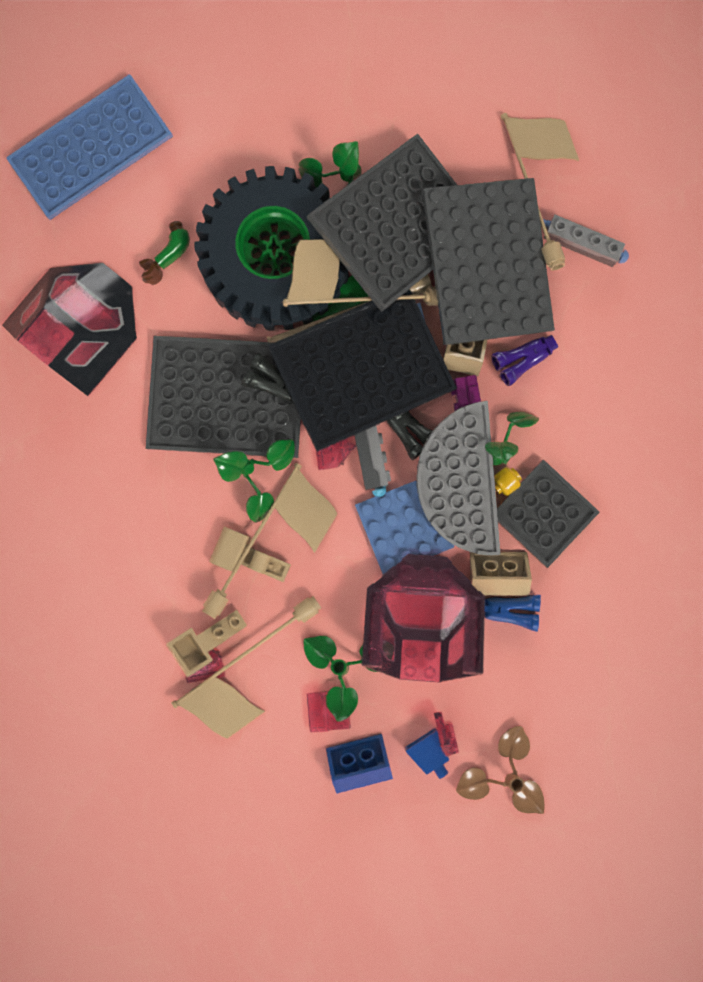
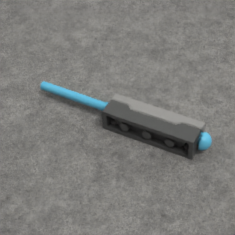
M374 426L354 436L365 491L375 489L372 491L373 495L382 497L386 493V487L388 482L391 481L389 470H385L384 463H387L386 452L381 451L380 444H384L382 433H378L377 426Z

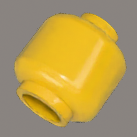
M503 468L494 475L495 491L498 494L510 495L521 486V476L514 468Z

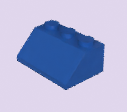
M382 734L326 748L331 779L336 794L393 779Z

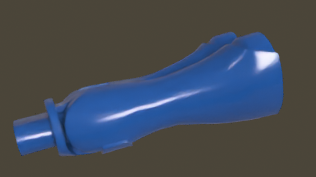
M541 595L519 598H485L484 616L488 620L511 623L538 632L539 614L516 613L509 610L518 609L540 612Z

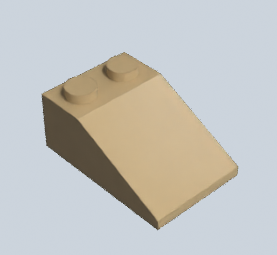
M487 340L446 345L443 360L448 370L478 377L484 361Z

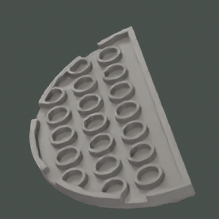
M480 401L457 409L434 428L419 456L416 487L420 505L426 518L444 539L469 552L480 555H501L493 456L485 450V445L491 442L488 401Z

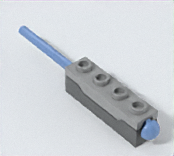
M556 214L551 221L543 219L550 240L560 242L562 247L612 268L617 262L622 264L629 258V253L624 249L625 243Z

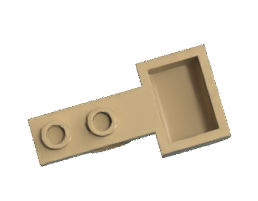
M224 526L209 562L232 572L249 545L251 537ZM253 548L249 550L241 564L281 582L285 581L291 564Z
M235 610L199 635H196L192 628L188 629L168 642L166 647L188 678L213 661L208 653L209 651L248 625L238 610Z

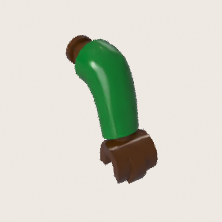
M173 221L169 224V229L171 230L169 242L154 257L155 261L152 259L139 261L140 266L146 271L141 276L144 283L151 285L159 283L163 277L161 268L164 270L188 249L190 236L189 232L183 228L181 221Z

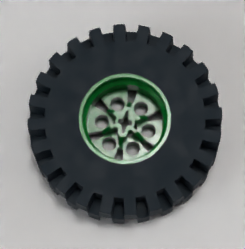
M265 166V176L258 178L254 169L245 171L246 182L240 184L236 176L230 178L227 181L230 191L225 194L218 188L212 194L215 205L212 207L205 204L202 214L205 222H197L196 233L199 241L194 242L195 252L199 258L197 265L206 285L222 308L225 307L233 318L238 320L240 317L244 319L248 326L254 328L256 324H262L265 330L275 331V325H283L285 330L294 329L293 323L302 320L304 325L312 322V315L317 312L323 315L328 310V303L293 304L285 307L283 300L287 299L292 282V262L294 257L290 254L296 250L298 242L292 244L293 240L299 235L303 240H324L307 219V216L330 199L329 188L323 183L317 188L314 184L313 176L304 173L302 179H297L295 169L285 167L284 175L279 176L274 166ZM272 225H278L277 234L276 232L272 233ZM283 235L289 236V239L280 240ZM264 236H269L270 240L265 241L262 240V238ZM251 237L258 242V245L248 243ZM274 245L277 247L275 256L272 252ZM254 253H262L259 258H253ZM341 260L339 261L338 281L333 299L339 298L341 295L340 288L343 284L347 283L349 277L348 269ZM254 264H255V265H259V266H258L257 268H255L254 270L250 267V266H252V265H254ZM284 267L291 268L288 273L281 272ZM265 268L272 269L271 273L264 274L262 272Z

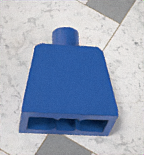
M433 728L405 747L406 753L426 775L434 771L437 777L441 779L449 773L444 766L449 761V757L436 728Z

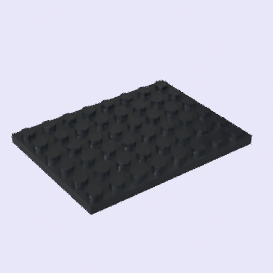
M409 289V290L406 291L403 295H413V294H412L411 290ZM415 299L395 300L382 312L373 301H370L268 345V349L316 452L457 389Z

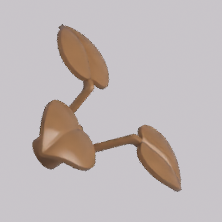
M522 726L512 727L501 736L498 742V751L501 756L509 757V763L513 772L509 773L505 777V781L502 782L486 779L485 772L480 768H469L462 774L456 787V792L466 799L479 800L486 797L490 791L487 783H494L508 787L514 792L512 802L518 811L522 813L544 814L545 803L540 786L532 780L524 781L518 776V771L513 763V758L515 760H522L528 755L530 751L529 738Z

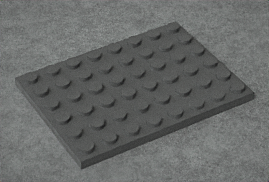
M417 133L307 216V219L382 312L433 270L422 190L424 188L454 186L457 184Z
M534 178L424 188L422 195L443 344L451 345L555 331L546 262L541 250L544 246Z
M154 335L145 449L215 454L241 451L248 456L267 457V450L271 444L278 440L292 439L295 445L293 458H299L301 418L294 403L265 391L241 385L248 369L260 377L276 383L271 378L250 368L257 352L261 353L277 368L268 349V345L273 344V342Z

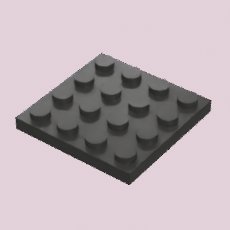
M544 459L521 482V486L511 493L497 508L498 523L546 568L560 556L600 513Z

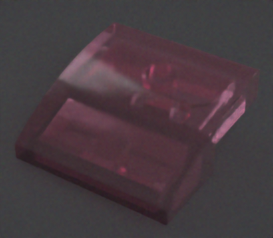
M329 690L306 693L310 733L351 728L350 717L338 722L329 711L326 701V695Z

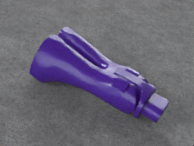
M552 335L546 338L540 337L517 348L493 353L491 355L492 363L495 369L499 371L518 359L525 358L516 365L500 372L499 375L504 384L511 386L526 371L551 355L553 350L558 348V344Z

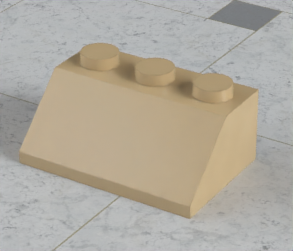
M470 552V583L482 595H530L532 576L527 552H500L501 555H480Z

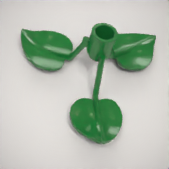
M358 141L339 143L333 148V161L336 166L340 167L337 171L323 174L322 164L317 159L305 158L301 160L298 164L301 178L304 173L313 176L314 184L318 188L323 183L322 177L340 174L341 179L348 182L349 185L362 174V169L359 165Z
M512 412L508 414L507 421L511 423L507 429L504 441L501 443L489 442L485 445V450L493 456V465H501L502 463L506 465L518 453L519 447L514 443L507 442L512 427L515 425L521 428L530 427L539 421V417L526 412Z
M292 439L274 442L267 450L266 456L269 462L249 460L241 451L227 452L213 458L218 473L224 481H235L243 474L256 491L257 495L249 497L246 503L247 515L253 522L262 521L274 503L273 496L268 492L261 494L249 477L254 471V464L272 465V468L276 471L283 470L293 459L295 445Z
M326 636L305 638L304 651L308 661L318 669H325L329 662H331V671L338 675L342 688L337 686L331 688L326 695V704L335 719L341 722L350 717L358 705L356 690L354 688H346L343 676L349 672V666L361 664L362 659L351 662L341 659L334 660L332 657L336 655L337 647L331 638ZM381 641V650L385 657L390 660L393 646L385 641ZM363 645L361 646V648H360V650H359V653H360L361 657H362ZM367 668L369 671L377 672L375 670Z

